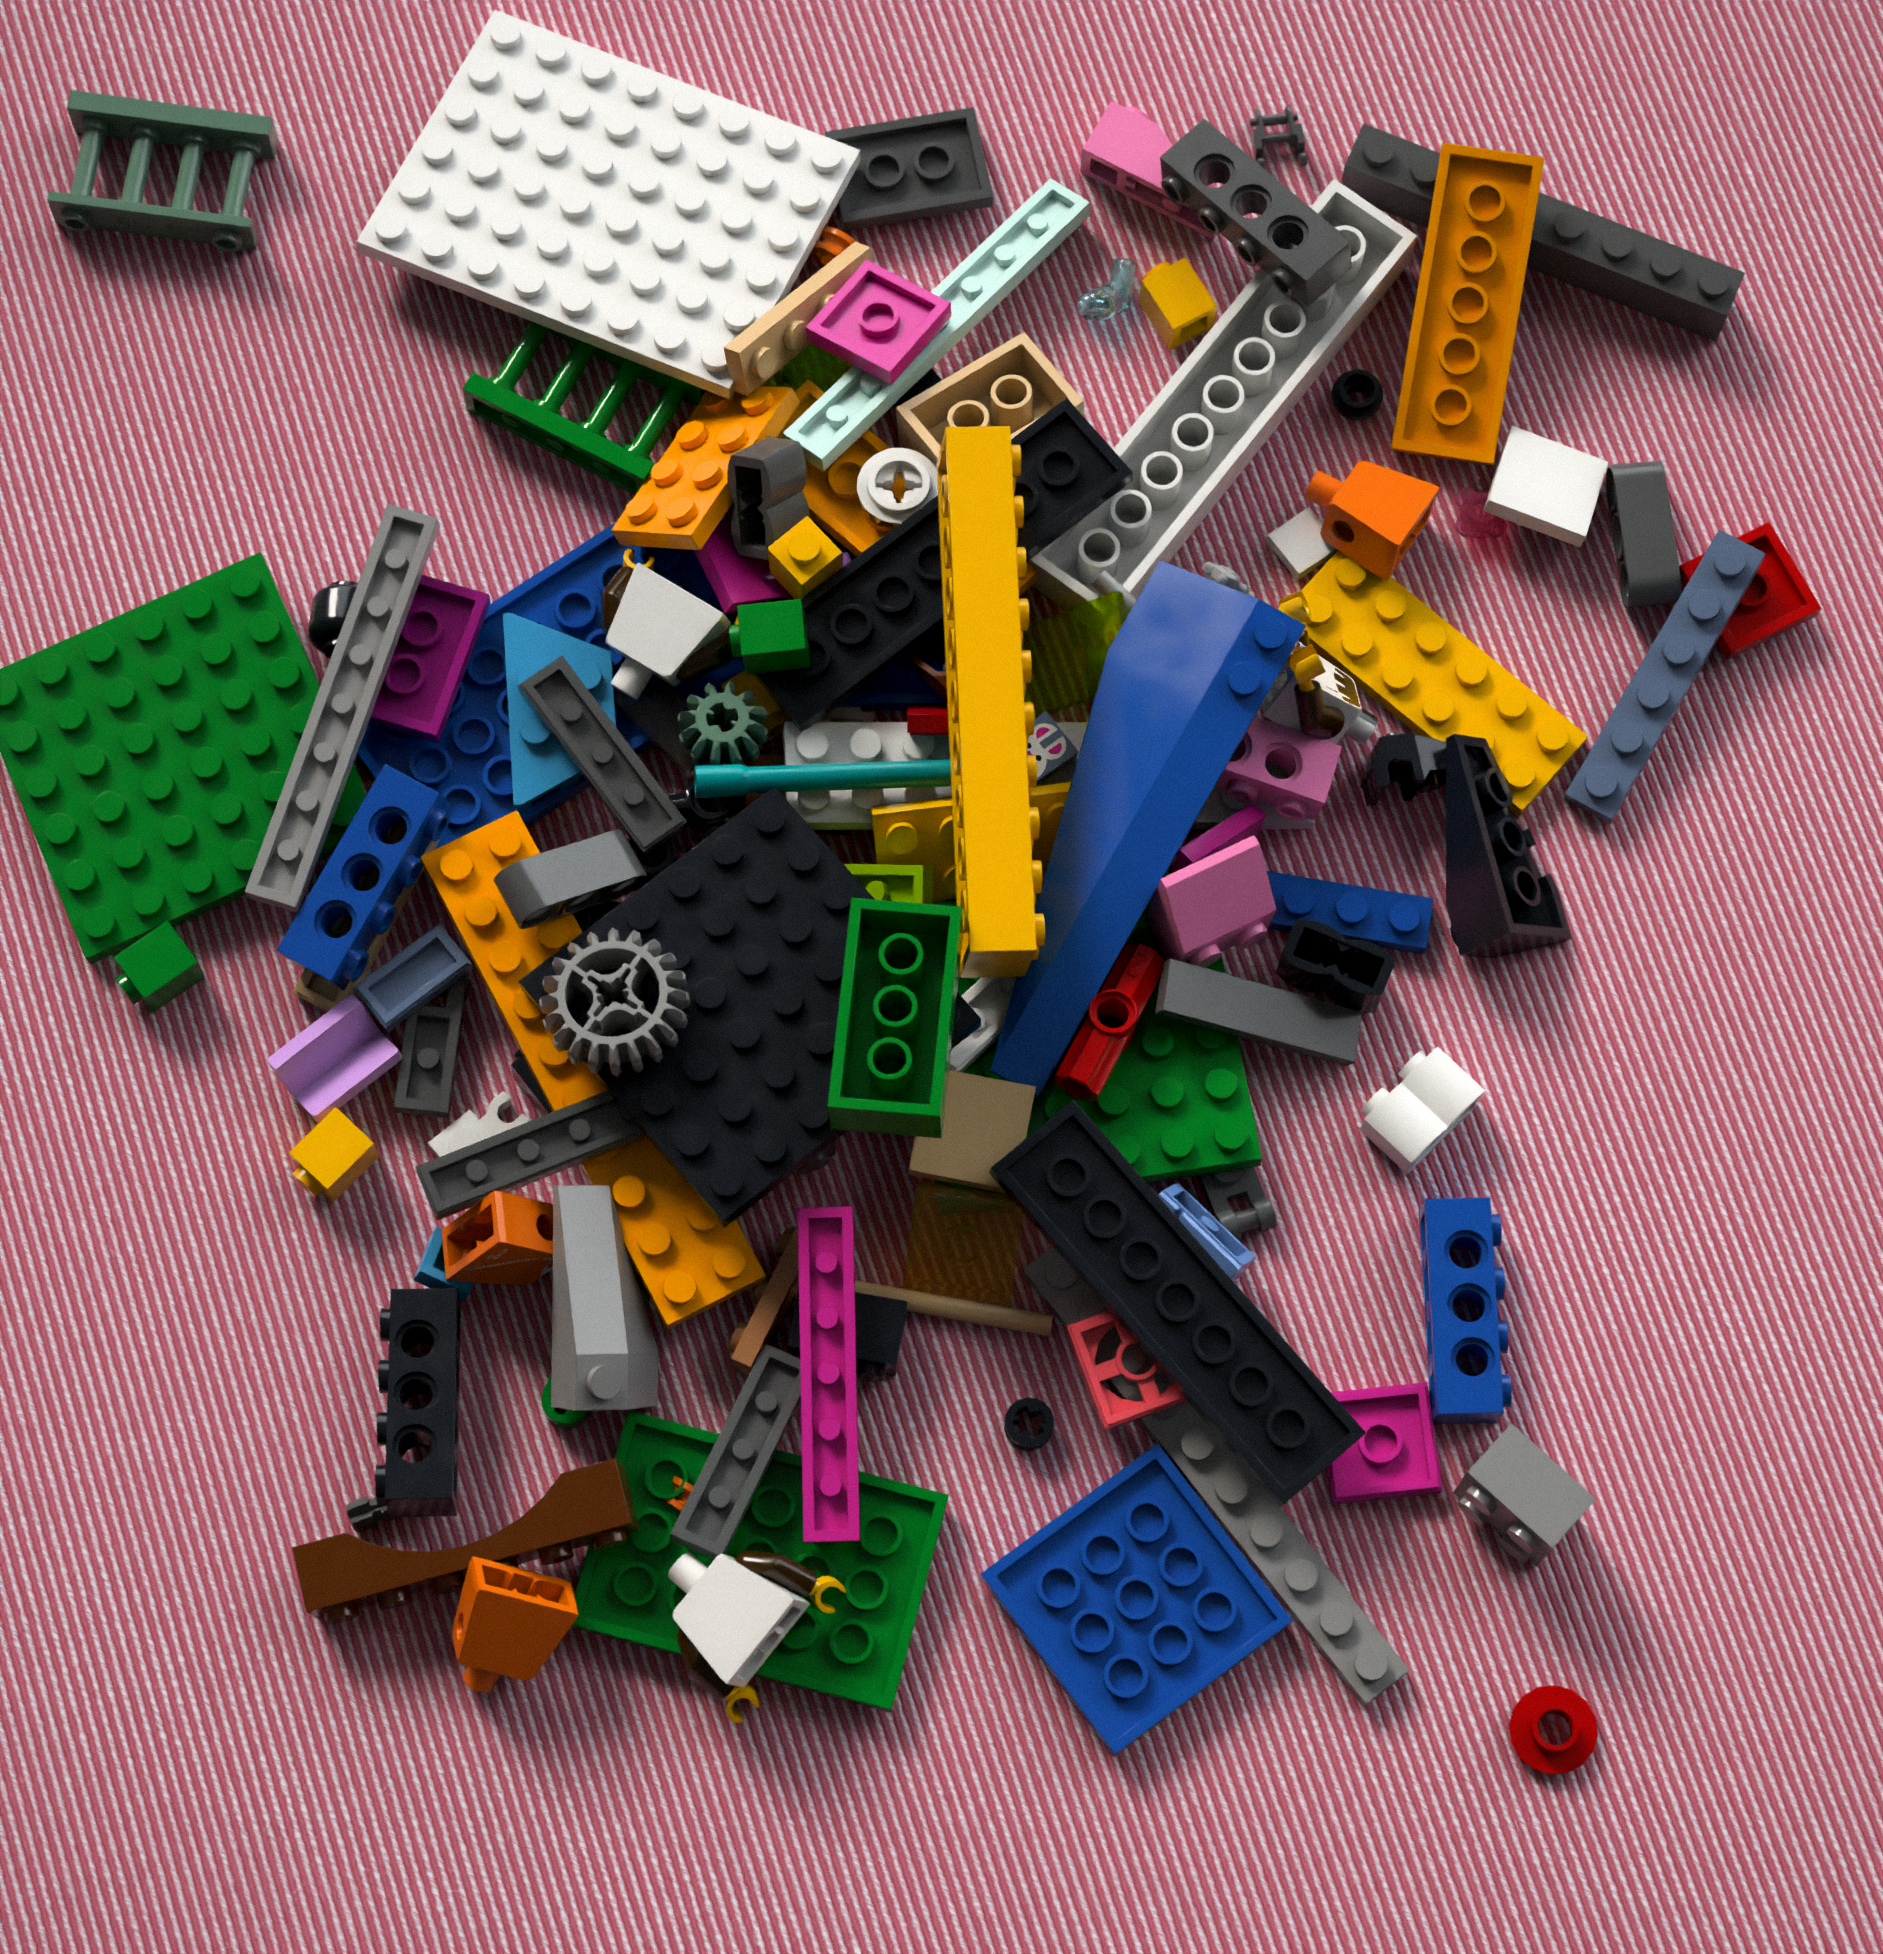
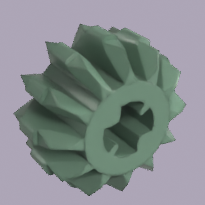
M730 681L725 686L724 693H717L715 687L708 682L705 686V699L690 694L687 698L689 711L680 712L678 715V726L684 730L679 735V742L683 749H692L690 753L691 761L695 766L707 759H710V765H722V762H729L730 765L741 764V756L756 761L759 757L757 744H763L768 740V729L762 725L767 720V713L763 706H754L755 694L752 693L751 689L736 696V686ZM724 723L729 731L722 732L718 724Z

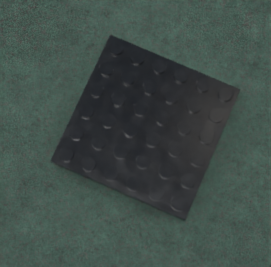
M772 787L570 941L579 945L583 950L589 947L587 936L590 932L597 935L599 943L608 941V933L613 927L615 930H618L620 941L626 942L628 936L635 929L641 935L642 947L655 938L661 945L662 951L660 955L671 952L677 961L675 970L685 973L687 985L682 990L689 993L690 1006L681 1010L687 1016L688 1022L686 1027L673 1029L678 1037L676 1047L660 1043L659 1046L663 1055L660 1063L652 1060L647 1054L641 1057L643 1069L640 1073L632 1068L631 1062L622 1063V1072L617 1077L612 1075L609 1063H604L602 1069L596 1075L594 1074V1076L724 1228L848 1131L831 1129L827 1105L851 898H874L775 787ZM570 942L518 981L521 990L544 1017L548 1014L541 1011L539 1004L541 997L549 994L544 990L542 984L544 976L557 975L552 966L554 957L568 961L571 960L567 949ZM620 968L604 970L602 972H599V974L610 975L612 973H615ZM646 977L641 984L643 992L638 999L644 1003L645 1010L653 1014L658 1004L659 990ZM578 990L572 1002L571 1016L583 1028L589 1020L587 1012L592 1005L587 1002L585 994ZM958 992L951 1049L981 1027V1018ZM622 997L618 1003L621 1005L625 1003L624 998ZM610 1000L605 1001L606 1007L612 1003ZM621 1029L609 1037L622 1036L633 1031ZM586 1058V1059L583 1061V1063H584L587 1067H588V1058Z

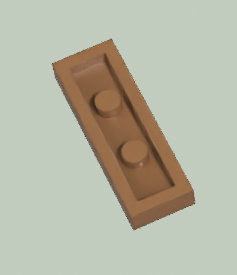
M798 1223L796 1227L789 1224L784 1230L776 1249V1254L781 1256L773 1274L765 1273V1281L757 1284L752 1298V1303L757 1304L749 1323L741 1321L738 1324L728 1346V1351L733 1353L731 1360L735 1371L747 1377L764 1343L770 1346L773 1345L798 1293Z

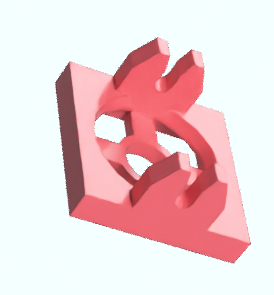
M1110 1311L1066 1326L1065 1330L1076 1356L1075 1365L1078 1377L1085 1383L1086 1398L1090 1405L1095 1407L1104 1432L1188 1402L1172 1383L1165 1392L1159 1393L1153 1377L1158 1369L1154 1362L1148 1372L1140 1375L1131 1374L1124 1368L1121 1359L1122 1353L1125 1348L1137 1344V1342ZM1115 1326L1122 1343L1117 1350L1116 1357L1095 1365L1099 1342L1106 1332ZM1122 1375L1127 1380L1137 1383L1143 1401L1134 1402L1119 1398L1109 1391L1102 1382Z

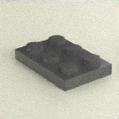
M974 107L824 132L825 137L860 150V163L838 202L843 232L993 206V193Z

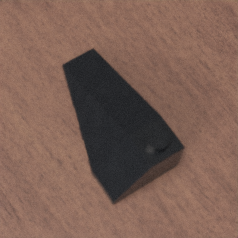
M1453 734L1446 738V907L1451 921V936L1458 947L1460 956L1492 959L1571 940L1572 937L1558 888L1550 873L1541 876L1528 848L1536 845L1529 828L1523 831L1509 810L1513 795L1486 739Z

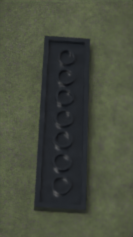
M1067 397L1011 439V445H1020L1021 475L1016 477L1014 496H1023L1024 523L1023 528H1018V543L1016 547H1025L1026 561L1030 560L1133 481V472ZM938 495L801 599L807 623L810 668L752 674L800 732L809 729L944 625Z
M1074 1099L991 1167L989 1174L1280 1508L1366 1434Z

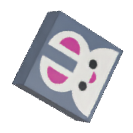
M1047 711L1034 719L1033 735H1028L1027 755L1036 756L1037 786L1077 758L1079 752Z

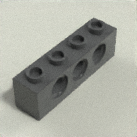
M1203 119L1160 157L1161 185L1167 196L1176 204L1182 205L1185 203L1196 212L1202 225L1211 234L1216 236L1222 234L1229 240L1245 263L1250 266L1257 264L1268 273L1274 286L1286 297L1295 296L1306 307H1309L1352 268L1351 241L1207 120ZM1212 183L1224 184L1217 188L1208 187ZM1250 213L1260 214V216L1256 218L1243 217ZM1285 244L1297 245V247L1293 249L1279 248L1280 246Z

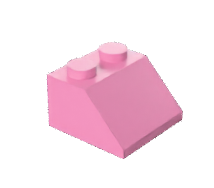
M1253 835L1160 879L1144 921L1167 960L1171 958L1206 968L1222 956V951L1237 944L1241 949H1245L1267 936V929L1277 909L1260 844L1256 837Z

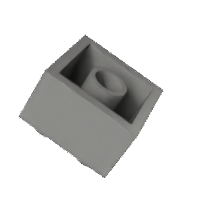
M1512 1423L1469 1469L1453 1492L1461 1499L1458 1502L1459 1508L1471 1520L1481 1526L1487 1522L1503 1536L1499 1542L1512 1557L1522 1563L1529 1560L1536 1567L1596 1500L1593 1495Z

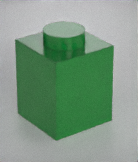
M801 599L737 606L739 624L729 626L731 651L733 657H742L747 675L810 668L807 623Z
M168 920L114 956L122 974L115 978V981L133 1005L142 1000L151 1013H154L205 978L198 961Z

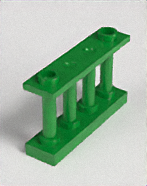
M523 318L530 323L498 375L486 379L473 372L463 387L467 410L636 495L655 465L649 455L682 400L697 406L706 390ZM549 332L573 344L574 347L542 399H535L532 402L516 394L514 387ZM592 355H595L619 367L588 420L580 422L578 425L562 417L559 409ZM639 377L663 389L664 392L633 443L622 447L606 439L604 432Z

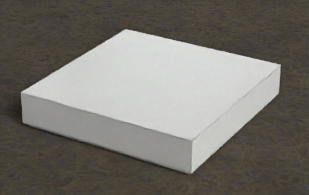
M1511 426L1483 511L1581 548L1587 536L1608 461Z

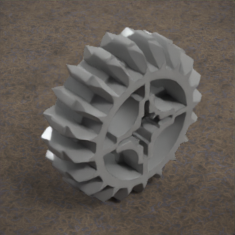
M613 927L608 933V941L599 943L597 935L590 932L587 936L589 947L582 950L579 945L570 942L567 949L571 960L568 961L554 957L552 966L557 975L544 976L542 984L544 990L549 994L541 997L539 1004L541 1011L548 1014L542 1021L545 1031L549 1034H555L552 1041L557 1051L561 1052L569 1049V1061L575 1066L588 1058L589 1070L595 1075L602 1069L604 1063H609L612 1075L618 1077L622 1072V1063L631 1062L632 1068L640 1073L643 1069L641 1057L648 1054L652 1060L660 1063L663 1055L659 1044L676 1047L678 1037L673 1029L685 1028L687 1025V1016L681 1011L690 1006L689 993L682 990L687 985L685 973L675 970L677 961L671 952L660 955L662 951L661 945L655 938L642 947L641 935L635 929L628 936L626 942L620 941L618 930H615ZM620 968L615 973H612L610 975L599 974V972H602L604 970ZM646 977L659 990V1000L653 1014L646 1011L644 1003L638 999L643 992L641 984ZM578 990L585 994L587 1002L592 1005L587 1012L589 1020L583 1028L571 1016L572 1002ZM623 997L625 1003L621 1005L618 1001ZM610 1000L612 1003L606 1007L605 1001ZM621 1029L633 1031L622 1036L609 1037Z

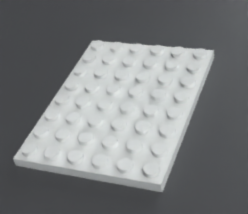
M494 10L357 239V248L360 254L730 400L735 392L733 391L734 379L729 376L723 347L787 297L860 163V150Z

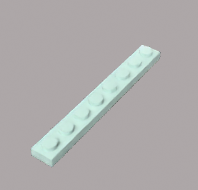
M1050 178L931 291V293L951 303L952 316L892 385L853 366L783 432V439L799 441L806 461L824 472L1090 216V202Z

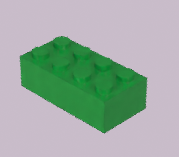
M851 898L827 1105L831 1129L942 1138L964 932L962 907Z

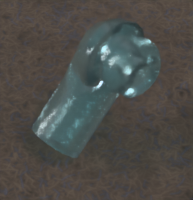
M1126 258L1113 260L1109 283L1095 288L1092 292H1084L1079 297L1078 311L1080 315L1087 320L1104 321L1127 311L1132 301L1138 267L1137 263Z

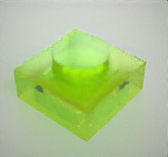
M812 343L785 365L781 372L782 382L798 389L809 379L823 392H826L843 376L849 362Z

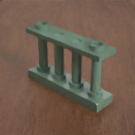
M75 90L70 91L67 110L75 132H80L83 137L71 193L49 191L47 201L55 223H59L74 231H87L90 228L208 243L218 249L229 252H236L241 250V248L257 250L258 238L252 218L242 216L253 161L259 157L275 159L278 138L272 117ZM109 137L131 139L133 141L121 200L91 197L103 140ZM159 143L181 146L183 148L171 207L142 203L153 146H157ZM209 150L229 152L234 155L222 214L192 210L203 154Z

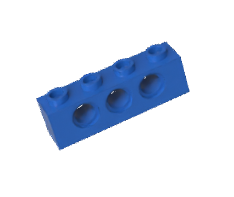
M385 764L276 951L291 962L342 990H345L350 981H356L367 966L369 960L367 951L376 935H382L390 927L396 914L394 904L404 887L410 888L419 877L423 868V860L420 856L424 854L431 840L436 842L444 834L450 821V813L448 811L452 805L439 792ZM405 822L407 824V832L404 838L396 844H386V833L389 828L396 823ZM370 869H379L380 877L376 886L368 891H360L359 880L363 873ZM351 915L353 922L350 931L341 938H333L332 926L334 922L341 916Z
M1490 1197L1425 1199L1419 1210L1429 1399L1433 1425L1497 1423L1504 1413L1503 1407H1510L1512 1401L1511 1378L1509 1374H1501L1500 1353H1507L1508 1327L1506 1320L1498 1321L1497 1300H1503L1505 1296V1276L1503 1267H1495L1493 1248L1500 1247L1501 1218L1499 1214H1491ZM1454 1247L1469 1249L1476 1258V1266L1467 1269L1458 1267L1452 1262L1449 1250ZM1458 1300H1468L1476 1305L1480 1318L1474 1322L1462 1321L1455 1315L1452 1304ZM1462 1353L1475 1355L1482 1363L1483 1373L1477 1376L1465 1375L1456 1365V1356Z

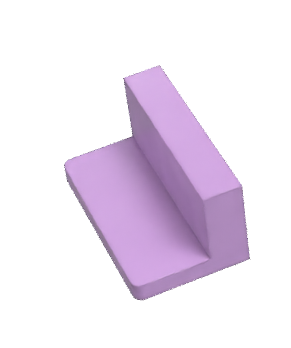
M351 993L267 1058L266 1061L289 1094L317 1123H320L335 1107L337 1109L342 1107L401 1061L403 1056L398 1048L378 1029L362 1003Z

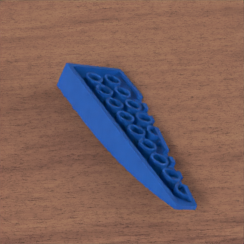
M1162 560L1159 561L1106 655L1042 884V892L1039 895L1035 914H1044L1045 944L1043 947H1039L1038 960L1031 961L1026 975L1016 977L991 1066V1073L1005 1081L1035 1086L1034 1097L1038 1098L1088 1011L1091 1000L1094 999L1153 897L1160 879L1165 876L1286 664L1288 657L1298 643L1306 625L1258 598Z

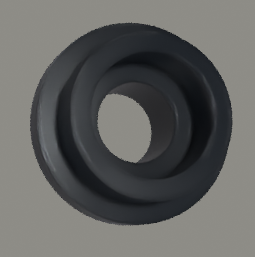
M1360 369L1351 370L1337 378L1332 388L1331 400L1336 411L1343 417L1351 420H1364L1372 417L1379 410L1383 400V389L1378 379L1370 372ZM1360 392L1365 396L1366 400L1361 403L1354 402L1348 398V394Z

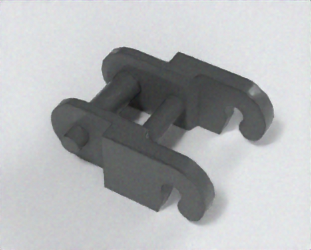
M1290 105L1285 106L1284 113L1262 116L1259 109H1255L1254 119L1249 120L1250 127L1255 126L1251 137L1254 161L1264 169L1265 160L1262 158L1265 143L1288 140L1289 145L1295 147L1298 165H1307V154L1304 153L1305 140L1302 124H1294V121H1298L1297 113H1292ZM1286 124L1287 133L1265 135V126Z

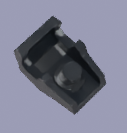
M1391 732L1386 734V736L1379 737L1367 758L1368 768L1360 782L1367 806H1375L1390 781L1398 782L1402 799L1405 802L1412 801L1417 791L1426 793L1434 791L1440 786H1445L1446 742L1416 734H1401L1400 732Z

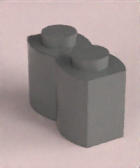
M767 437L731 455L727 469L728 487L735 504L731 518V533L739 555L768 560L767 548L806 516L810 518L808 504L802 492L806 483L807 466L799 441Z

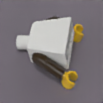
M627 549L624 552L623 567L616 572L601 594L602 630L606 634L605 643L612 650L626 658L610 683L613 687L637 700L652 675L676 687L681 681L692 682L722 667L734 658L731 651L729 629H727L731 622L723 612L655 573L654 557H649V561L643 565L640 563L636 565L634 564L635 550ZM737 616V618H736V620H735L734 625H738V624H739V622H738V616Z
M1302 591L1285 596L1279 601L1278 610L1297 621L1304 622L1312 618L1308 602ZM1304 630L1262 704L1263 715L1284 727L1337 744L1343 735L1348 736L1359 744L1365 743L1376 728L1377 717L1361 708L1355 681L1349 675L1319 656L1313 645H1309L1308 633Z
M749 1550L738 1554L736 1557L720 1554L709 1567L705 1566L692 1553L687 1552L673 1564L668 1573V1578L687 1594L672 1614L673 1619L680 1627L676 1638L685 1670L716 1700H725L727 1715L735 1723L744 1722L742 1712L733 1706L736 1700L741 1698L749 1699L756 1708H759L757 1692L753 1686L747 1683L809 1607L810 1603L803 1597L810 1594L813 1603L822 1612L831 1614L836 1612V1610L827 1603L821 1602V1594L824 1589L833 1586L846 1593L845 1587L835 1577L821 1576L817 1579V1574L814 1571L782 1554Z

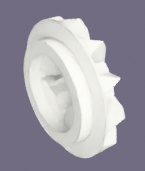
M891 448L873 455L863 465L857 479V493L862 510L866 509L874 517L877 524L884 521L898 526L938 495L936 467L923 454L907 448ZM897 473H902L905 488L914 489L905 491L904 499H901V503H896V499H893L892 491L884 490L893 488L894 480H897Z

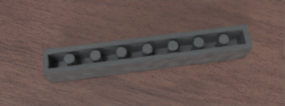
M1363 123L1344 166L1341 184L1376 208L1428 228L1440 153ZM1539 192L1527 268L1715 342L1717 341L1745 272Z

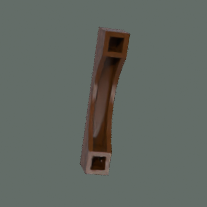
M614 1458L561 1473L545 1496L521 1518L494 1535L465 1546L438 1551H401L370 1544L348 1533H342L292 1547L306 1613L317 1619L324 1618L326 1624H336L358 1617L357 1609L378 1603L379 1609H391L412 1602L411 1594L432 1588L433 1594L439 1595L460 1590L463 1588L472 1556L519 1568V1564L540 1559L541 1565H550L573 1558V1549L594 1544L595 1550H605L623 1545L628 1542L626 1535L638 1532L640 1528L625 1467Z

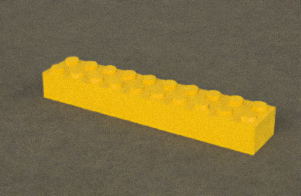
M1010 426L946 427L936 463L956 906L962 907L964 930L959 972L960 978L1023 977L1026 975L1031 961L1038 960L1039 947H1043L1045 944V920L1043 913L1035 914L1034 910L1036 906V893L1042 892L1041 860H1032L1034 840H1039L1040 834L1038 807H1029L1031 787H1036L1037 784L1036 756L1027 755L1028 735H1033L1034 706L1033 702H1024L1026 683L1031 682L1032 660L1030 650H1021L1023 646V631H1028L1029 628L1028 599L1019 598L1021 579L1026 578L1025 547H1016L1018 543V528H1023L1024 523L1023 496H1014L1016 477L1021 475L1020 445H1011Z

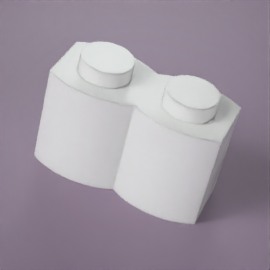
M1439 1047L1434 1049L1428 1056H1425L1421 1051L1416 1053L1398 1074L1403 1081L1390 1093L1384 1087L1381 1088L1361 1110L1366 1117L1360 1131L1406 1174L1412 1171L1444 1137L1471 1113L1480 1103L1485 1092L1477 1082Z

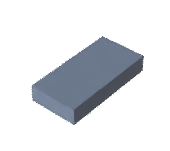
M439 923L354 986L353 989L383 1029L389 1033L473 970V965Z

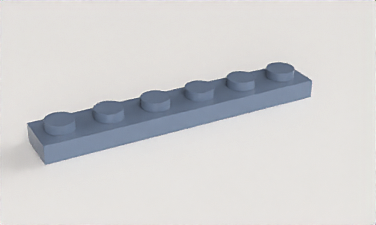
M1720 529L1718 530L1566 791V801L1609 824L1613 822L1762 565L1766 553Z

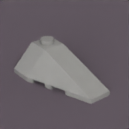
M554 1185L551 1407L574 1411L630 1410L658 1406V1348L634 1267L623 1241L622 1227L609 1185Z

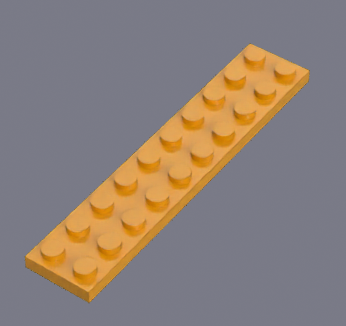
M516 810L424 854L420 858L423 860V867L518 1048L552 1112L607 1090L583 1062L575 1066L569 1061V1049L561 1052L555 1049L552 1041L555 1034H549L545 1031L542 1022L545 1017L521 990L518 982L580 935L582 931L573 914L531 928L519 929L493 881L495 876L507 866L524 858L540 854L521 816ZM647 1137L580 1164L591 1185H609L622 1227L624 1244L632 1264L667 1330L765 1281L766 1275L736 1219L724 1228Z

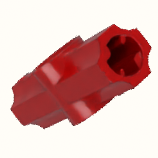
M1141 943L1137 945L1125 944L1100 993L1096 994L1094 999L1091 1000L1088 1016L1055 1076V1083L1067 1095L1082 1102H1097L1123 1051L1131 1045L1135 1028L1159 985L1162 962L1165 960L1158 955L1156 950ZM1112 1016L1121 1020L1124 1025L1118 1028H1109L1101 1024L1099 1020L1103 1017Z

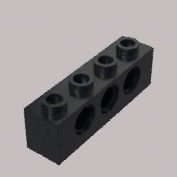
M457 1288L391 1289L390 1308H381L380 1337L381 1341H389V1360H379L378 1368L379 1392L388 1393L387 1412H378L377 1443L378 1446H386V1465H376V1498H385L390 1517L457 1516L461 1304ZM423 1342L433 1346L432 1350L424 1357L414 1358L406 1354L407 1350L416 1343ZM417 1394H424L432 1398L431 1402L420 1410H411L404 1406L410 1397ZM422 1446L431 1451L425 1460L418 1463H410L403 1459L404 1454L413 1447Z

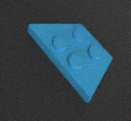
M503 613L513 805L515 811L523 812L532 807V801L556 788L560 791L577 782L582 774L520 693L519 684L563 656L616 726L614 687L610 684L613 680L612 655L608 650L513 613Z

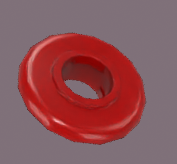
M1557 1685L1537 1687L1523 1695L1513 1708L1509 1723L1511 1744L1519 1758L1534 1770L1551 1775L1569 1773L1583 1765L1594 1751L1598 1736L1596 1717L1587 1701L1573 1690ZM1552 1713L1563 1717L1569 1725L1570 1734L1568 1740L1562 1745L1557 1746L1545 1742L1538 1731L1541 1717Z

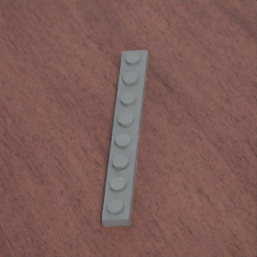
M391 504L386 506L245 889V894L249 899L296 913L301 909L440 528L438 518Z

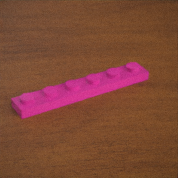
M853 1206L797 1207L804 1543L860 1542Z

